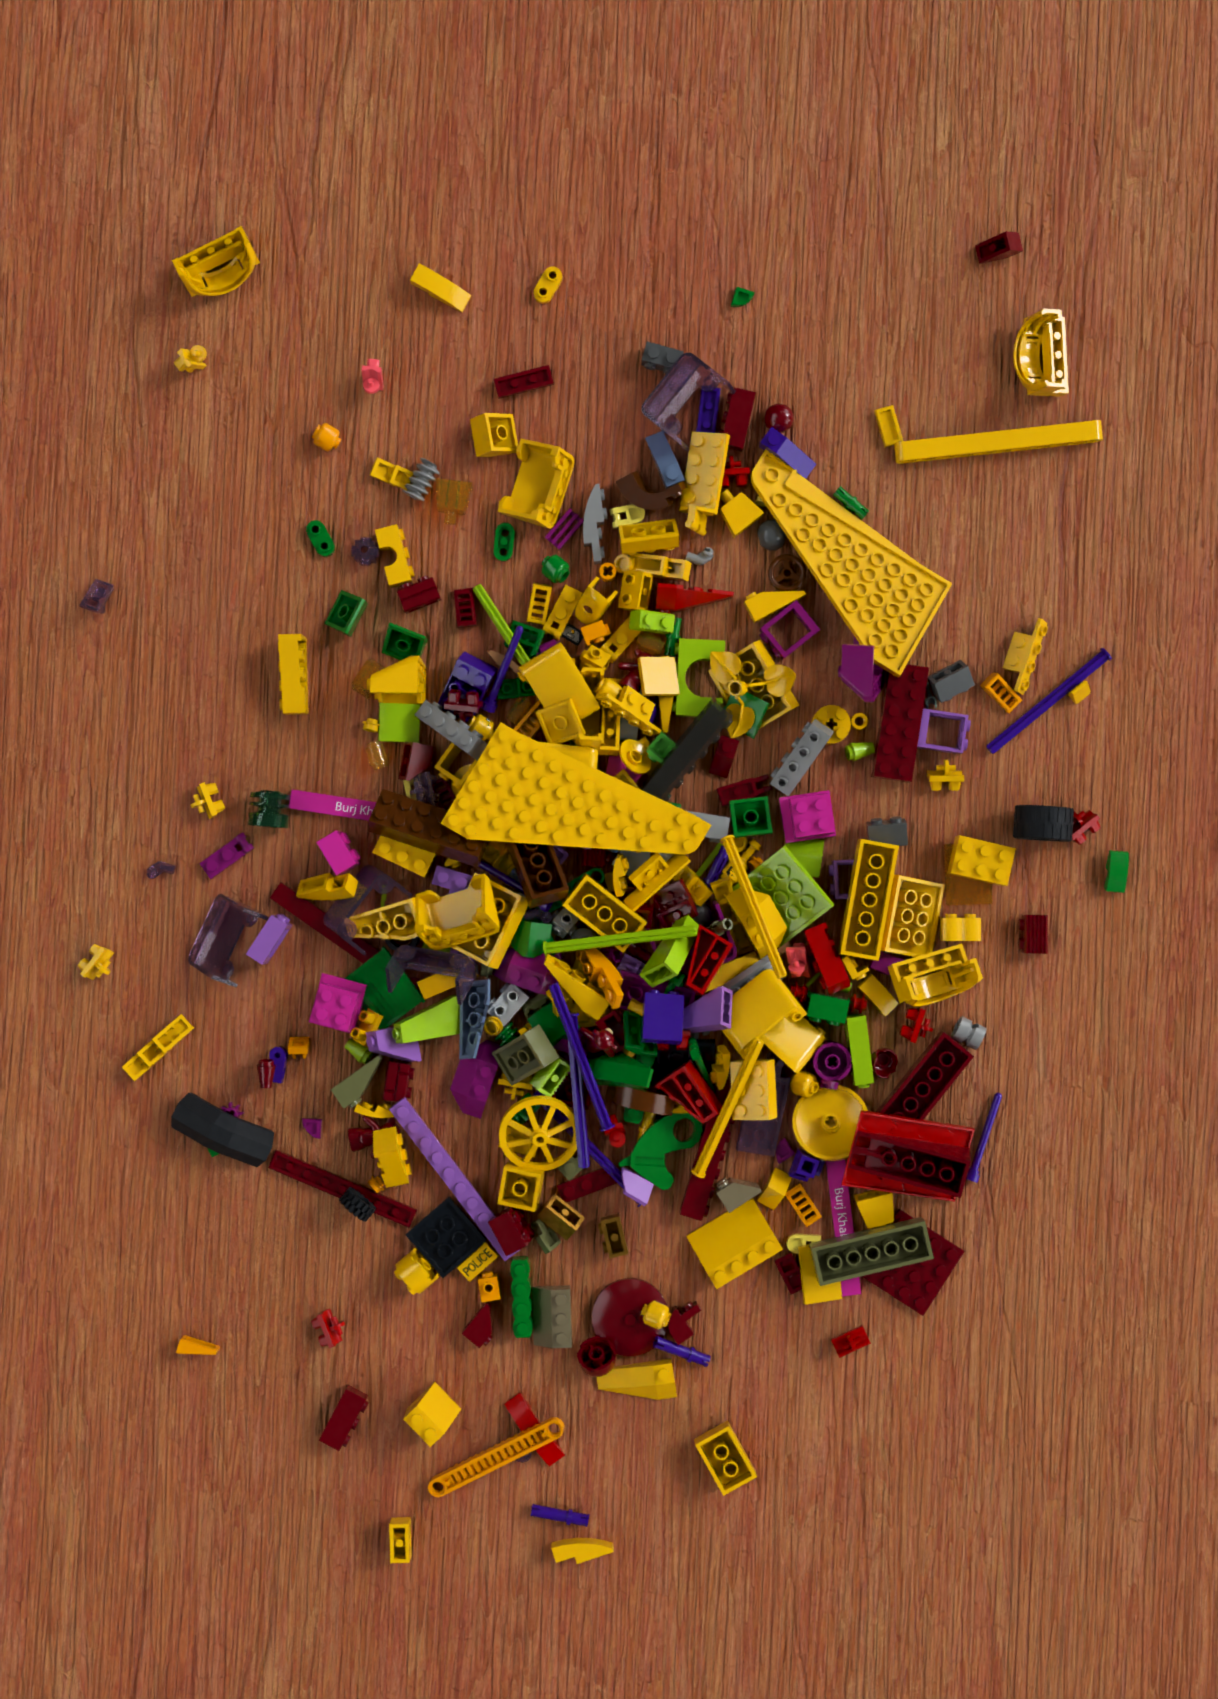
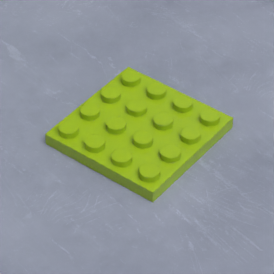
M785 845L748 874L753 890L770 895L787 926L780 947L835 905ZM739 882L732 887L733 891L740 888Z

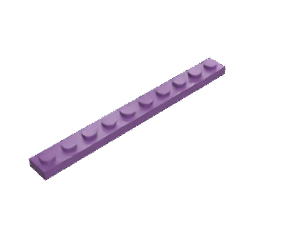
M406 1097L390 1107L391 1113L503 1260L506 1261L518 1251L508 1256L505 1255L488 1223L495 1214Z

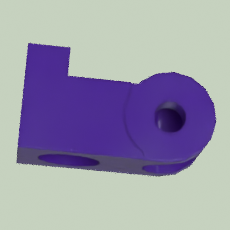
M279 1046L270 1051L269 1058L273 1059L274 1064H276L273 1082L281 1084L284 1081L288 1052L284 1047Z

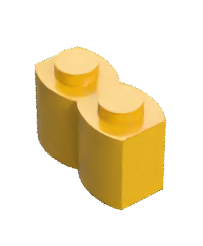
M945 914V918H940V941H981V918H976V914H964V918H957V914Z

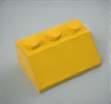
M675 519L618 526L622 554L634 555L637 552L643 551L652 553L659 549L673 550L675 547H679V532Z

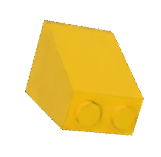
M434 1382L407 1408L403 1420L431 1447L445 1434L461 1411V1408Z

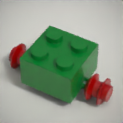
M795 982V985H791L790 988L795 998H800L801 1002L806 999L804 1010L807 1013V1019L810 1021L821 1022V1019H824L830 1025L840 1026V1023L845 1024L848 1007L851 1012L857 1009L859 1014L862 1011H866L867 1000L864 999V995L861 998H857L854 993L851 998L844 999L810 992L805 983L800 987L797 982Z

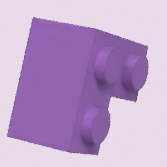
M437 865L431 884L450 889L449 894L467 889L473 876Z

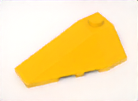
M547 954L544 965L584 1014L589 1018L599 1020L610 1004L606 1001L605 994L601 987L598 986L597 981L590 982L582 970L578 968L572 970L566 962Z
M671 1358L615 1366L608 1374L596 1377L599 1390L656 1400L677 1397Z

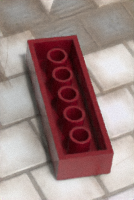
M907 664L898 678L887 671L871 777L906 783L912 782L929 667Z
M940 1031L876 1112L924 1120L974 1056L945 1032Z

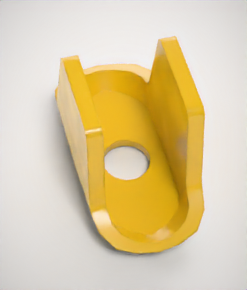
M597 576L586 587L575 608V616L585 625L598 622L618 594L615 590L606 599L594 588L600 579ZM584 606L590 607L593 613H588Z

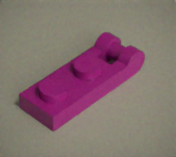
M244 833L239 834L199 863L210 879L216 877L254 849L253 845L249 844L245 839L246 835ZM240 844L243 849L238 851L235 846Z

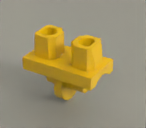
M195 345L191 350L181 348L177 351L180 357L174 361V364L179 371L183 372L186 370L191 373L195 369H204L207 366L202 362L207 356L206 349L203 346Z
M948 759L943 760V765H936V770H927V778L933 791L941 790L942 782H948L949 790L959 791L961 782H964L962 771H956V765H949Z
M204 782L199 784L197 787L199 795H193L195 802L190 806L192 809L197 807L199 813H203L206 810L208 818L212 819L223 811L225 806L222 800L216 802L211 800L210 796L218 793L216 783L205 784Z
M93 944L89 949V952L93 955L92 959L89 961L84 958L78 964L82 971L80 974L91 980H94L96 976L100 978L103 973L106 975L110 974L111 971L107 967L111 963L109 959L114 954L110 949Z
M369 1008L367 1011L362 1010L358 1017L361 1024L359 1028H353L350 1033L353 1040L365 1047H368L366 1032L379 1030L378 1027L384 1017Z
M503 1072L498 1080L500 1085L513 1087V1089L505 1087L504 1093L512 1094L511 1100L514 1101L516 1095L523 1096L524 1091L517 1090V1088L533 1089V1085L530 1083L532 1075L512 1086Z

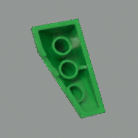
M600 1051L597 1054L586 1056L597 1085L649 1088L654 1070L622 1052L615 1053L614 1051L615 1056L609 1057L604 1051Z

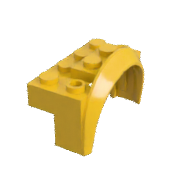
M242 226L172 260L179 277L191 297L195 295L217 296L229 293L243 284L253 272L255 265L260 263ZM237 259L240 260V262H241V264H242V266H243V270H242V268H241V266H240V264H239V262H238ZM229 260H232L225 267L214 272L206 273L207 271H210L213 268L225 262H228ZM202 277H204L208 287L205 286Z
M1042 309L1024 318V324L1018 332L1014 344L1013 360L1020 382L1027 389V395L1061 397L1069 393L1065 317H1062L1061 310ZM1027 336L1038 337L1039 339H1028ZM1041 344H1042V356H1043V373H1042L1041 366H1040V345H1041Z
M583 667L580 674L595 697L594 689L601 679H607L604 678V668ZM610 678V679H612L613 681H615L616 683H618V682L621 680V679ZM601 705L600 733L599 709L581 720L586 734H578L572 741L576 746L597 749L598 755L618 756L620 717L615 715L614 711Z
M962 943L887 966L899 1003L905 1002L913 1007L930 1005L967 991L983 979L977 959L967 960ZM947 972H949V975H950V978H951V981H952V985H951L950 982H949V979H948V976H947Z

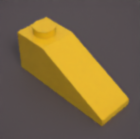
M805 591L760 592L759 594L753 592L746 596L747 600L743 604L755 624L790 605L795 600L805 597L806 593Z

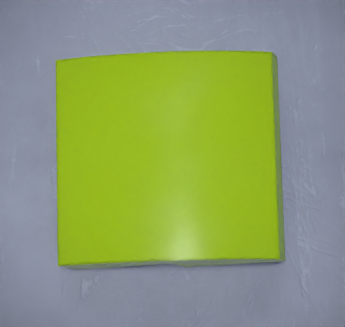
M379 703L378 724L380 726L378 728V741L419 743L420 719L415 716V713L420 708V704Z
M812 839L792 843L785 842V846L810 876L819 878L824 840Z

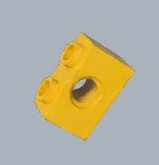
M393 1517L389 1523L390 1563H410L412 1556L411 1517Z

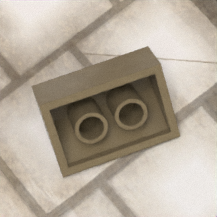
M532 1286L534 1345L548 1348H572L571 1286Z

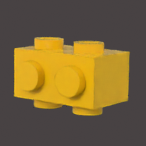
M624 570L621 592L618 598V608L628 611L648 610L654 575L644 571Z

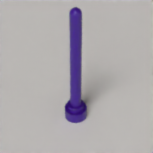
M522 626L516 627L489 697L483 699L482 709L487 712L495 713L497 708L496 697L523 633Z
M481 859L480 868L524 894L521 883ZM553 902L539 906V908L544 912H547L551 908Z
M1001 1093L994 1095L971 1167L967 1174V1180L976 1183L979 1181L978 1168L1002 1099Z

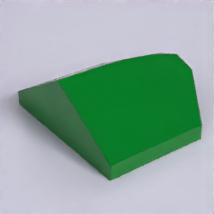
M513 620L510 627L511 631L514 634L517 626L523 627L519 643L529 659L535 657L545 631ZM504 642L505 647L508 648L509 646Z
M521 921L511 941V946L522 957L535 958L543 954V941H551L553 924Z

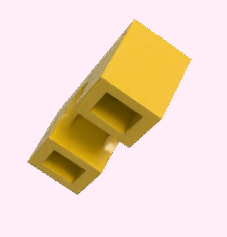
M397 524L376 529L375 534L379 549L381 551L393 550L397 554L396 561L392 565L384 567L390 588L409 582L412 583V577H415L412 565H408L407 559L410 558L408 548L403 546L402 540H405L403 529H399Z

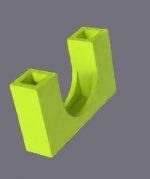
M679 638V643H675V655H678V662L675 663L680 692L672 704V712H675V717L722 718L723 698L700 697L693 694L686 685L685 675L692 664L698 661H710L711 652H725V640Z

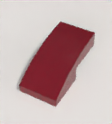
M790 1252L774 1260L790 1294L792 1295L802 1290L800 1269L792 1253Z

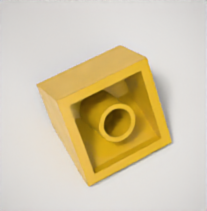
M483 413L470 419L476 457H494L516 453L518 440L513 414Z

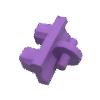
M625 953L617 970L620 973L621 970L640 974L646 964Z

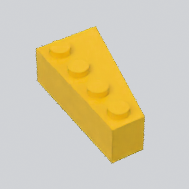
M278 634L280 659L278 668L281 675L279 691H282V699L279 701L280 710H283L285 715L309 714L307 638L302 634Z

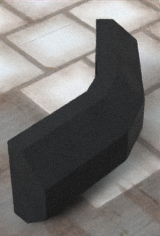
M188 1093L177 1104L171 1116V1127L219 1154L255 1167L260 1166L266 1161L273 1147L274 1132L272 1130L237 1118L193 1093Z

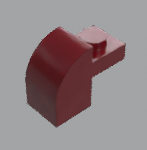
M697 1301L686 1303L682 1307V1311L677 1306H674L670 1311L671 1317L668 1322V1328L678 1345L694 1335V1331L687 1320L701 1311Z

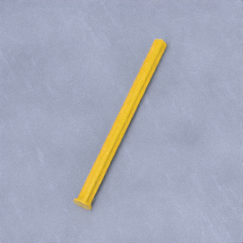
M734 835L725 836L720 839V843L725 847L775 975L778 979L783 978L787 975V972L734 843L735 837Z
M758 1038L752 1040L695 1168L691 1169L692 1174L697 1177L705 1178V1171L764 1045V1042Z

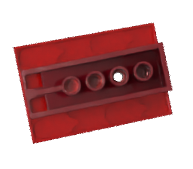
M861 1111L841 1185L955 1202L956 1197L961 1198L969 1171L971 1163L970 1145L975 1128L892 1114Z

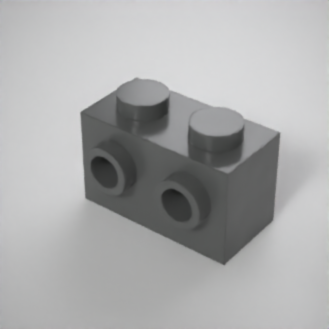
M647 341L641 365L649 370L657 369L663 371L667 375H678L684 351Z
M961 660L928 676L932 693L941 703L951 700L953 696L966 692L975 685L969 667Z
M900 816L891 817L890 820L874 818L871 819V822H866L868 840L899 846L908 845L905 818L902 819Z

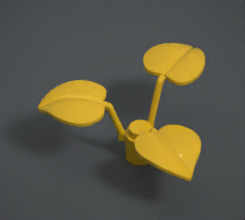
M713 651L710 653V665L715 679L722 684H728V692L735 696V699L740 703V705L731 704L724 711V724L730 738H736L745 734L754 723L755 714L753 709L744 707V702L740 698V696L746 694L749 687L767 685V691L771 695L780 697L786 695L791 690L796 679V673L791 668L776 664L769 666L764 671L766 681L746 684L744 681L737 680L735 676L741 671V660L735 653L726 651Z

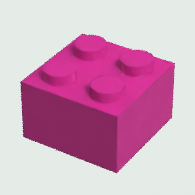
M336 830L316 842L336 876L343 875L360 865L359 859L361 857L356 849H351L349 845L351 841L346 833Z

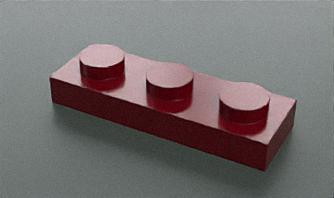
M549 365L494 379L498 399L554 385Z
M599 1168L573 1178L570 1181L557 1184L561 1199L567 1203L617 1184V1182L603 1168Z

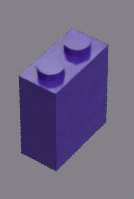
M659 990L645 992L643 996L641 1042L681 1044L684 995H679V992L669 991L668 994L660 993Z

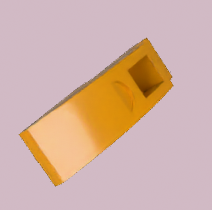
M596 948L576 950V958L580 961L583 971L587 974L590 982L597 981L611 1008H619L624 994L621 990L623 978L618 970Z

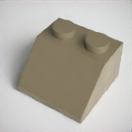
M723 1178L716 1183L717 1187H715L717 1195L729 1213L762 1192L757 1183L735 1178Z

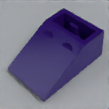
M464 651L456 661L438 704L443 707V710L453 714L454 710L444 709V703L448 700V694L451 689L460 690L461 699H466V693L469 691L478 692L479 701H483L498 668Z

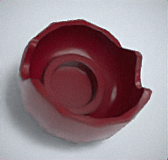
M784 404L770 406L764 416L766 427L768 429L773 427L780 433L791 428L794 421L792 410Z
M879 1048L873 1052L871 1061L874 1074L880 1078L888 1079L890 1074L896 1072L897 1055L889 1048Z

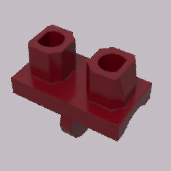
M451 689L448 694V700L444 703V709L454 710L453 715L459 716V719L463 722L466 721L467 717H473V712L478 713L479 708L483 707V701H479L478 692L475 691L467 692L466 699H461V691Z

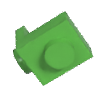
M661 731L647 747V757L655 763L658 761L662 764L664 758L676 745V742Z

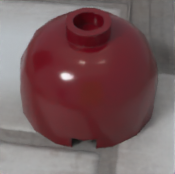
M594 1336L582 1342L579 1352H577V1358L580 1367L586 1374L593 1377H601L608 1374L615 1366L616 1352L614 1345L609 1339H601L599 1336Z

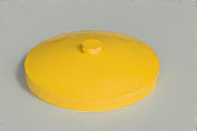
M838 1085L837 1090L819 1086L816 1093L809 1098L801 1097L795 1106L792 1118L795 1138L804 1151L817 1159L824 1161L846 1159L850 1153L860 1112L868 1111L860 1096L845 1086Z

